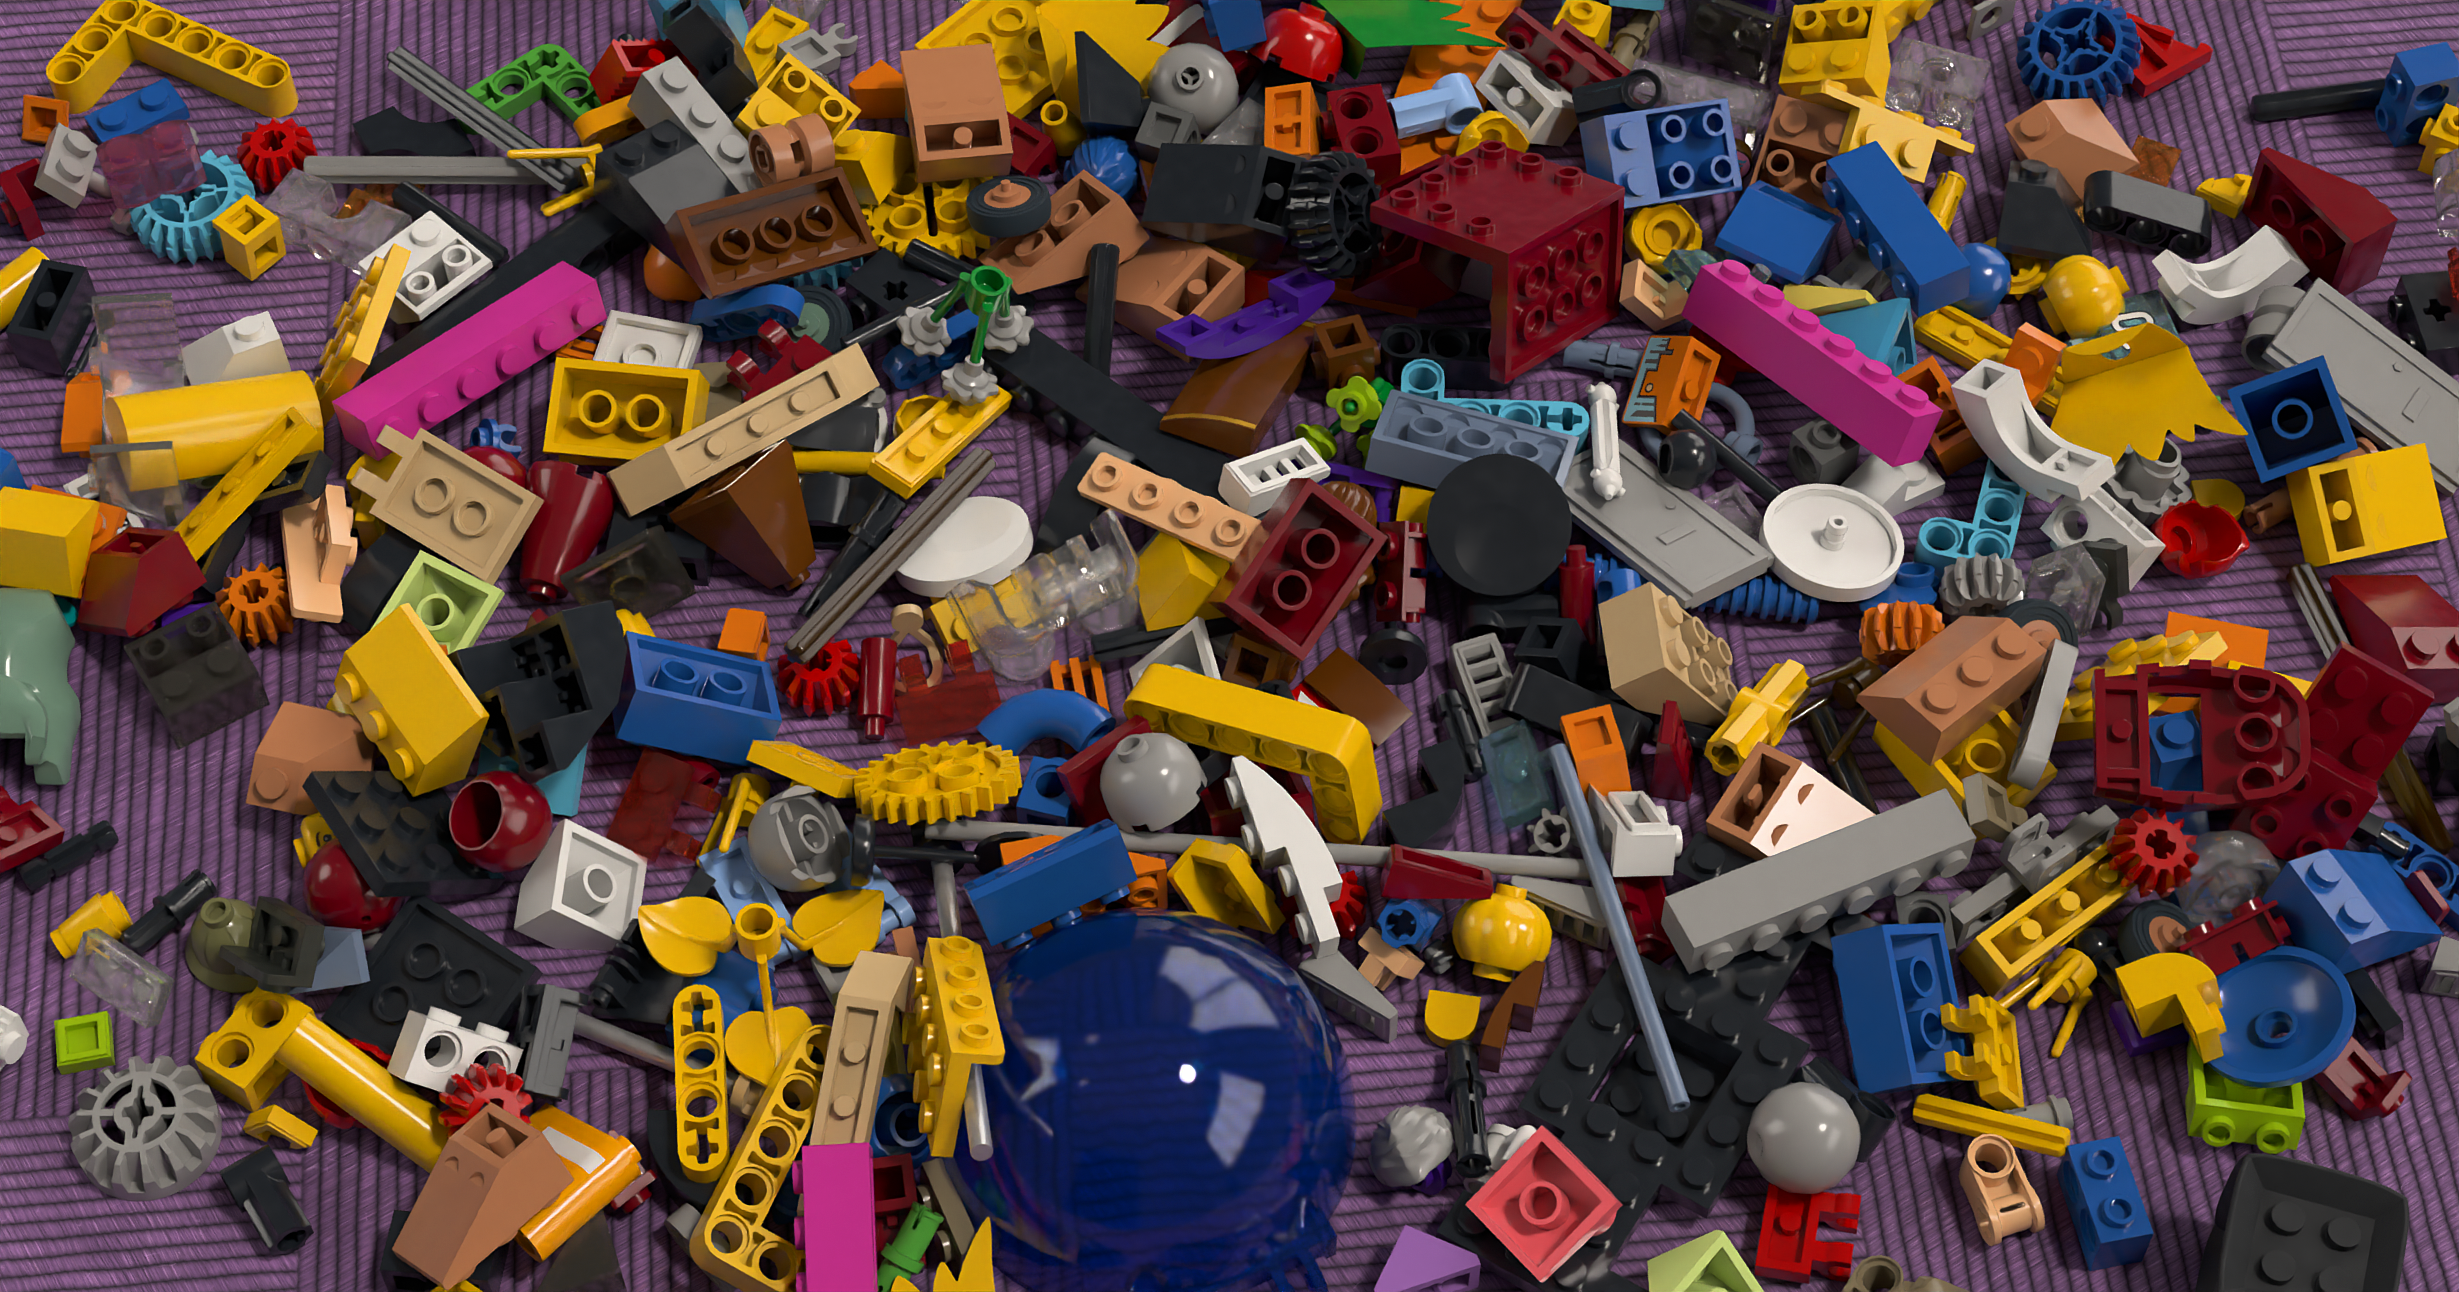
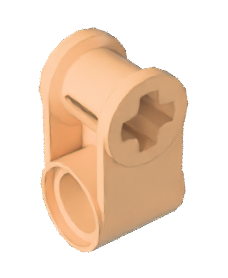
M1983 1134L1975 1138L1969 1145L1961 1164L1959 1180L1973 1209L1977 1226L1985 1242L1990 1246H1995L2002 1242V1237L2027 1229L2033 1233L2042 1231L2045 1226L2042 1205L2035 1190L2026 1178L2013 1146L2008 1140L1995 1134ZM1976 1162H1990L1999 1172H1985L1979 1168Z

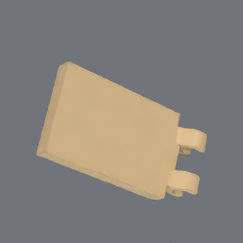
M385 424L376 442L402 456L390 479L386 482L375 474L359 467L350 482L353 486L377 499L369 513L481 580L494 585L544 500L421 427L412 440Z

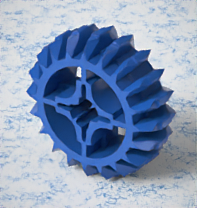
M2052 0L2050 4L2051 11L2045 12L2037 9L2035 14L2036 22H2025L2023 28L2024 36L2018 37L2017 48L2019 53L2016 56L2017 68L2021 71V81L2025 84V87H2030L2031 95L2034 96L2035 100L2044 97V100L2092 98L2093 101H2097L2101 106L2105 107L2107 103L2106 95L2112 94L2121 97L2123 92L2122 84H2132L2134 79L2133 70L2139 69L2141 62L2139 53L2142 47L2140 37L2137 36L2136 24L2132 19H2127L2126 11L2122 6L2113 9L2112 2L2109 0H2102L2098 4L2095 3V0H2084L2083 2L2067 0L2068 3L2060 5L2057 1ZM2102 35L2110 39L2115 45L2112 54L2105 52L2103 46L2100 45L2099 39ZM2046 52L2052 54L2054 60L2057 61L2058 66L2055 71L2048 68L2042 62Z

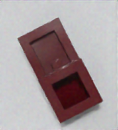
M911 1153L873 1158L877 1270L884 1259L881 1251L885 1244L892 1245L911 1209L913 1201L918 1202ZM924 1253L923 1257L921 1258V1261L924 1263L922 1269H927L926 1256Z

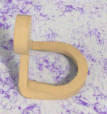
M914 604L898 605L891 611V625L896 631L889 639L896 641L899 645L908 633L927 647L933 669L929 678L919 684H904L896 679L895 694L903 698H919L936 690L942 682L944 668L943 650L940 644L921 628L924 621L922 609Z

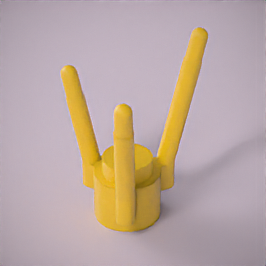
M598 143L584 148L509 150L506 155L509 159L587 158L585 164L579 165L584 186L572 190L570 194H563L541 205V211L544 216L550 217L593 197L596 154L602 152L603 149L601 144Z
M740 773L731 779L728 795L722 798L719 813L699 856L714 850L722 831L719 851L726 853L729 850L737 826L749 827L759 807L768 800L771 786L766 779L752 773ZM697 858L696 865L700 867L699 859Z
M2067 948L2052 963L2045 962L2034 975L1997 1002L2008 1009L2040 984L2043 987L2028 1002L2030 1010H2036L2049 997L2059 1003H2067L2070 1000L2072 1005L2051 1049V1055L2058 1058L2062 1054L2083 1008L2093 997V993L2088 986L2097 976V969L2090 958L2084 953L2073 948Z

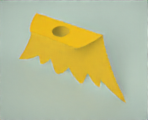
M1049 0L1036 6V17L1056 99L1063 102L1067 109L1081 119L1074 33L1076 31L1087 33L1140 83L1145 96H1148L1147 89L1150 72L1158 58L1170 48L1154 41H1148L1147 38L1159 28L1169 12L1168 6L1160 4H1135L1137 0Z
M2146 322L2063 349L2061 368L2064 387L2050 429L2072 444L2111 457L2114 466L2122 457L2128 444L2142 457L2151 461L2158 460L2163 449L2167 430L2188 442L2195 441V424L2226 434L2248 435L2243 426L2229 414L2213 394L2198 370L2188 345L2169 331L2153 323ZM2125 343L2130 347V353L2122 359L2113 360L2102 355L2121 347Z

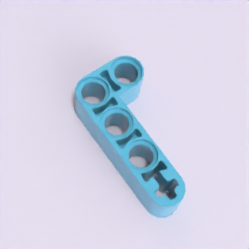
M1416 359L1409 362L1403 368L1401 392L1579 437L1575 456L1586 451L1590 419L1588 412L1577 403L1565 401L1444 398L1445 376L1439 364L1428 359Z
M1988 457L1973 523L1946 517H1935L1927 520L1919 530L1913 562H1924L1932 565L1935 568V575L1941 582L1944 576V567L1956 564L1957 557L1972 558L1975 557L1977 552L1981 556L1998 553L2000 559H2011L2027 491L2014 481L2007 482L2001 480L2000 478L2012 481ZM1990 518H1997L2002 520L2003 522H1997ZM1932 547H1940L1945 551L1935 550Z

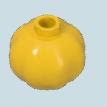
M2072 255L2055 263L2048 271L2042 284L2048 297L2039 301L2038 304L2055 335L2067 331L2073 342L2083 343L2115 333L2110 323L2118 317L2119 313H2124V297L2122 295L2130 291V288L2117 265L2108 270L2107 266L2094 257Z
M1497 883L1495 893H1492L1491 899H1469L1458 910L1452 928L1453 943L1460 958L1475 962L1473 975L1512 983L1516 971L1522 972L1535 960L1544 962L1548 956L1552 943L1550 922L1544 911L1530 900H1526L1528 889Z

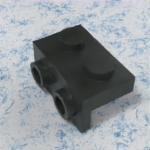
M259 896L248 947L221 945L219 956L235 966V973L256 979L258 987L262 990L286 994L290 992L291 986L312 988L317 962L322 957L325 949V926L279 898Z

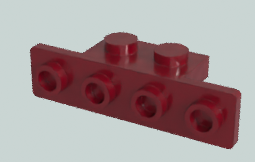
M1515 7L1495 31L1496 36L1507 43L1512 50L1520 53L1543 71L1548 78L1556 81L1571 94L1572 88L1626 76L1631 72L1564 18L1556 24L1552 31H1549L1520 7ZM1633 96V99L1636 103L1643 104L1641 101H1639L1636 97Z

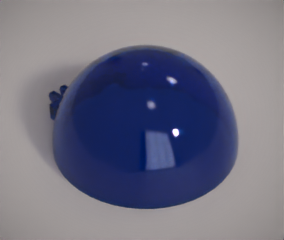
M1127 907L1083 915L1070 922L1053 927L1014 951L988 975L1005 1048L1004 1059L1001 1064H981L993 1154L984 1161L972 1158L963 1104L953 1157H942L975 1233L978 1232L988 1216L990 1217L992 1265L1030 1292H1245L1265 1282H1268L1272 1292H1295L1285 1276V1273L1297 1268L1305 1280L1310 1292H1329L1327 1282L1315 1259L1324 1255L1326 1259L1336 1255L1337 1235L1329 1220L1340 1203L1350 1177L1355 1156L1357 1137L1355 1090L1349 1062L1333 1022L1319 999L1286 961L1255 938L1211 917L1185 910L1163 907Z

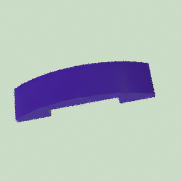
M1302 266L1268 281L1269 298L1212 323L1192 313L1155 329L1156 338L1181 353L1195 358L1223 359L1250 353L1277 341L1305 322L1335 291V282L1318 273L1308 272L1306 266Z

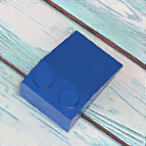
M2324 849L2288 861L2262 898L2265 904L2275 899L2277 900L2278 905L2270 909L2275 918L2283 916L2291 931L2289 936L2297 947L2313 951L2325 957L2339 968L2343 974L2439 941L2441 936L2444 935L2382 854Z

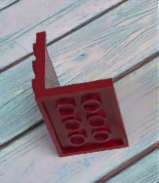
M1486 140L1468 152L1451 158L1449 162L1431 172L1423 173L1418 179L1401 188L1392 190L1390 194L1370 204V222L1492 265V298L1489 306L1491 313V341L1488 348L1490 379L1503 384L1510 382L1619 315L1625 187L1585 174L1580 168L1575 166H1561L1544 160V157L1540 154L1523 153L1508 148L1504 142Z

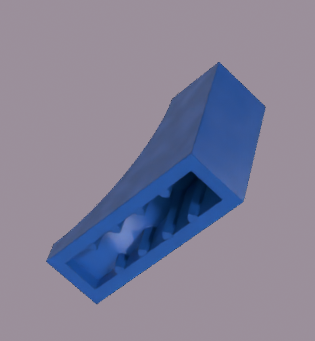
M2188 710L2149 719L2151 786L2170 791H2202L2200 727L2193 711ZM2129 804L2133 813L2136 810L2145 808V810L2152 816L2157 810L2139 805ZM2207 811L2166 812L2168 822L2173 823L2177 819L2184 818V826L2180 831L2183 835L2197 836L2196 844L2190 850L2200 856L2198 864L2190 870L2191 879L2182 888L2175 887V890L2168 896L2171 903L2185 912L2225 903L2228 890L2215 855Z

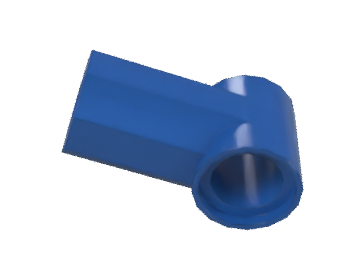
M1390 898L1375 924L1382 929L1381 939L1385 943L1396 949L1401 945L1407 944L1420 953L1437 928L1444 913L1423 899Z

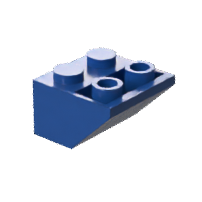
M1759 180L1747 187L1719 233L1714 245L1726 250L1724 255L1729 260L1740 262L1745 266H1750L1753 263L1768 270L1767 276L1784 285L1801 284L1823 268L1844 218Z

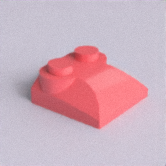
M1542 1125L1465 1204L1541 1283L1549 1278L1591 1237L1598 1236L1607 1231L1615 1220L1617 1210L1622 1206L1612 1192L1562 1142Z

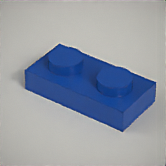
M163 78L84 116L88 129L108 157L191 118L187 105L167 78Z

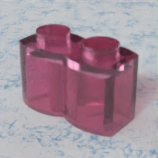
M187 120L162 122L152 126L142 134L117 136L95 148L115 206L118 209H129L145 205L157 199L161 194L170 195L187 192L207 181Z

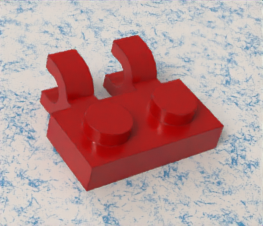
M1769 1182L1754 1275L1809 1284L1812 1269L1818 1270L1820 1274L1829 1279L1848 1282L1852 1267L1854 1244L1816 1240L1819 1221H1824L1838 1231L1857 1234L1861 1195L1851 1193L1835 1194L1824 1191L1814 1194L1787 1193Z

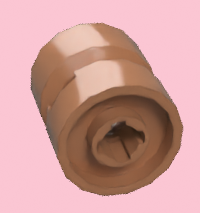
M815 113L790 119L786 122L785 127L776 123L750 132L748 138L750 161L757 178L764 187L834 168L835 149L830 131L824 120Z

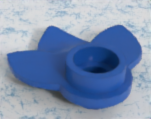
M1924 562L1900 564L1896 577L1890 586L1878 595L1861 600L1859 610L1864 613L1865 610L1871 607H1877L1881 602L1890 604L1895 603L1897 600L1900 602L1915 600L1919 605L1933 604L1937 599L1936 592L1940 588V579L1935 575V568Z

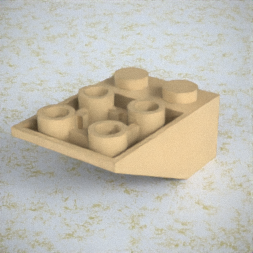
M1651 582L1598 604L1611 688L1614 692L1640 711L1661 715L1663 703H1666V700L1677 701L1683 720L1718 728L1725 722L1738 691L1731 681L1729 666L1733 663L1732 654L1723 638L1714 636L1704 627L1698 617L1689 615L1679 606L1673 596H1667Z

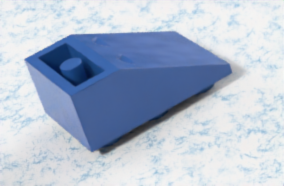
M1728 98L1606 115L1579 124L1587 174L1625 187L1624 211L1636 210L1638 207H1652L1664 203H1675L1743 190Z

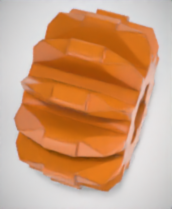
M261 562L255 571L249 572L241 566L239 577H224V590L215 592V604L218 612L216 616L220 627L229 632L230 637L234 639L236 644L248 639L249 644L256 649L262 639H268L276 645L278 633L293 634V621L299 618L291 615L287 574L281 567L269 571L268 567Z
M1897 600L1895 603L1890 604L1881 602L1877 607L1865 610L1864 617L1861 619V629H1859V645L1862 646V656L1876 665H1886L1889 669L1895 667L1945 629V624L1942 622V613L1935 610L1934 606L1930 604L1919 605L1915 600L1911 602H1900Z

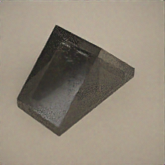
M603 1209L567 1240L536 1292H627Z

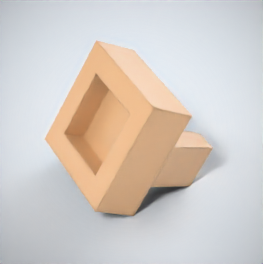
M1369 927L1358 942L1361 947L1369 952L1358 971L1374 987L1376 986L1382 991L1390 985L1397 975L1413 980L1425 963L1403 945L1396 949L1385 943L1381 939L1382 930Z

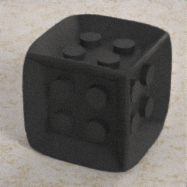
M2247 1154L2235 1164L2219 1198L2215 1213V1224L2204 1249L2195 1292H2398L2409 1229L2408 1200L2404 1195L2390 1187L2350 1173L2284 1156Z

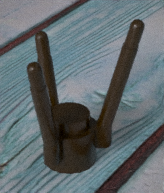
M1856 656L1845 665L1809 678L1806 681V685L1809 688L1834 680L1835 683L1830 691L1793 713L1787 729L1808 718V713L1811 710L1827 706L1835 700L1841 706L1848 709L1862 707L1827 758V763L1834 766L1871 716L1856 701L1857 695L1882 677V671L1872 661Z

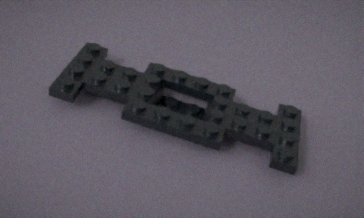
M1697 831L1676 863L1672 879L1690 888L1757 862V860ZM1846 912L1828 919L1823 926L1815 931L1803 933L1800 930L1781 938L1778 943L1764 951L1752 949L1734 956L1729 963L1715 970L1704 968L1691 974L1688 973L1679 956L1670 970L1639 955L1690 1101V1106L1680 1112H1671L1668 1107L1642 1028L1594 1102L1590 1101L1640 1024L1616 955L1519 1104L1517 1113L1518 1117L1538 1128L1541 1125L1544 1126L1555 1137L1559 1138L1560 1142L1620 1201L1622 1206L1617 1210L1613 1224L1604 1233L1591 1237L1543 1283L1465 1205L1474 1196V1194L1465 1189L1436 1231V1238L1477 1254L1481 1267L1526 1292H1649L1611 1271L1652 1203L1657 1205L1662 1195L1706 1219L1708 1218L1748 1152L1747 1133L1753 1111L1772 1090L1790 1084L1808 1055L1809 1043L1766 1021L1805 957L1811 951L1832 962L1833 949L1831 937L1881 924L1860 913L1849 914Z

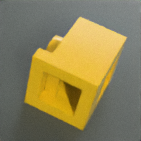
M247 194L212 220L213 228L220 232L226 262L251 281L286 255L280 219Z

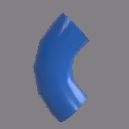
M1040 688L1010 697L985 716L975 728L994 746L1001 745L1002 751L1012 750L1013 756H1018L1033 742L1046 738L1060 739L1080 753L1113 731L1116 725V718L1104 707L1078 692Z

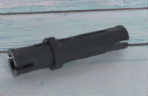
M881 488L878 496L859 524L853 523L848 529V532L851 534L803 606L798 609V612L810 618L883 543L882 541L908 506Z
M1456 1040L1448 1044L1444 1052L1448 1078L1444 1082V1095L1447 1102L1451 1104L1457 1159L1456 1169L1463 1177L1479 1178L1487 1174L1489 1166H1491L1483 1100L1487 1096V1085L1479 1071V1050L1477 1045L1469 1040Z

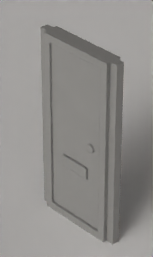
M2318 277L2261 357L2278 370H2282L2324 355L2349 423L2384 450L2425 443L2435 487L2448 498L2451 497L2459 487V382Z
M1618 439L1619 474L1623 481L1622 487L1626 490L1622 497L1615 495L1611 500H1606L1605 497L1600 496L1593 487L1594 478L1590 476L1593 470L1592 448L1574 456L1564 490L1569 503L1572 521L1649 582L1653 583L1667 596H1673L1684 609L1688 607L1693 609L1767 572V568L1774 565L1775 556L1689 490L1679 489L1665 482L1660 476L1657 466L1621 439Z

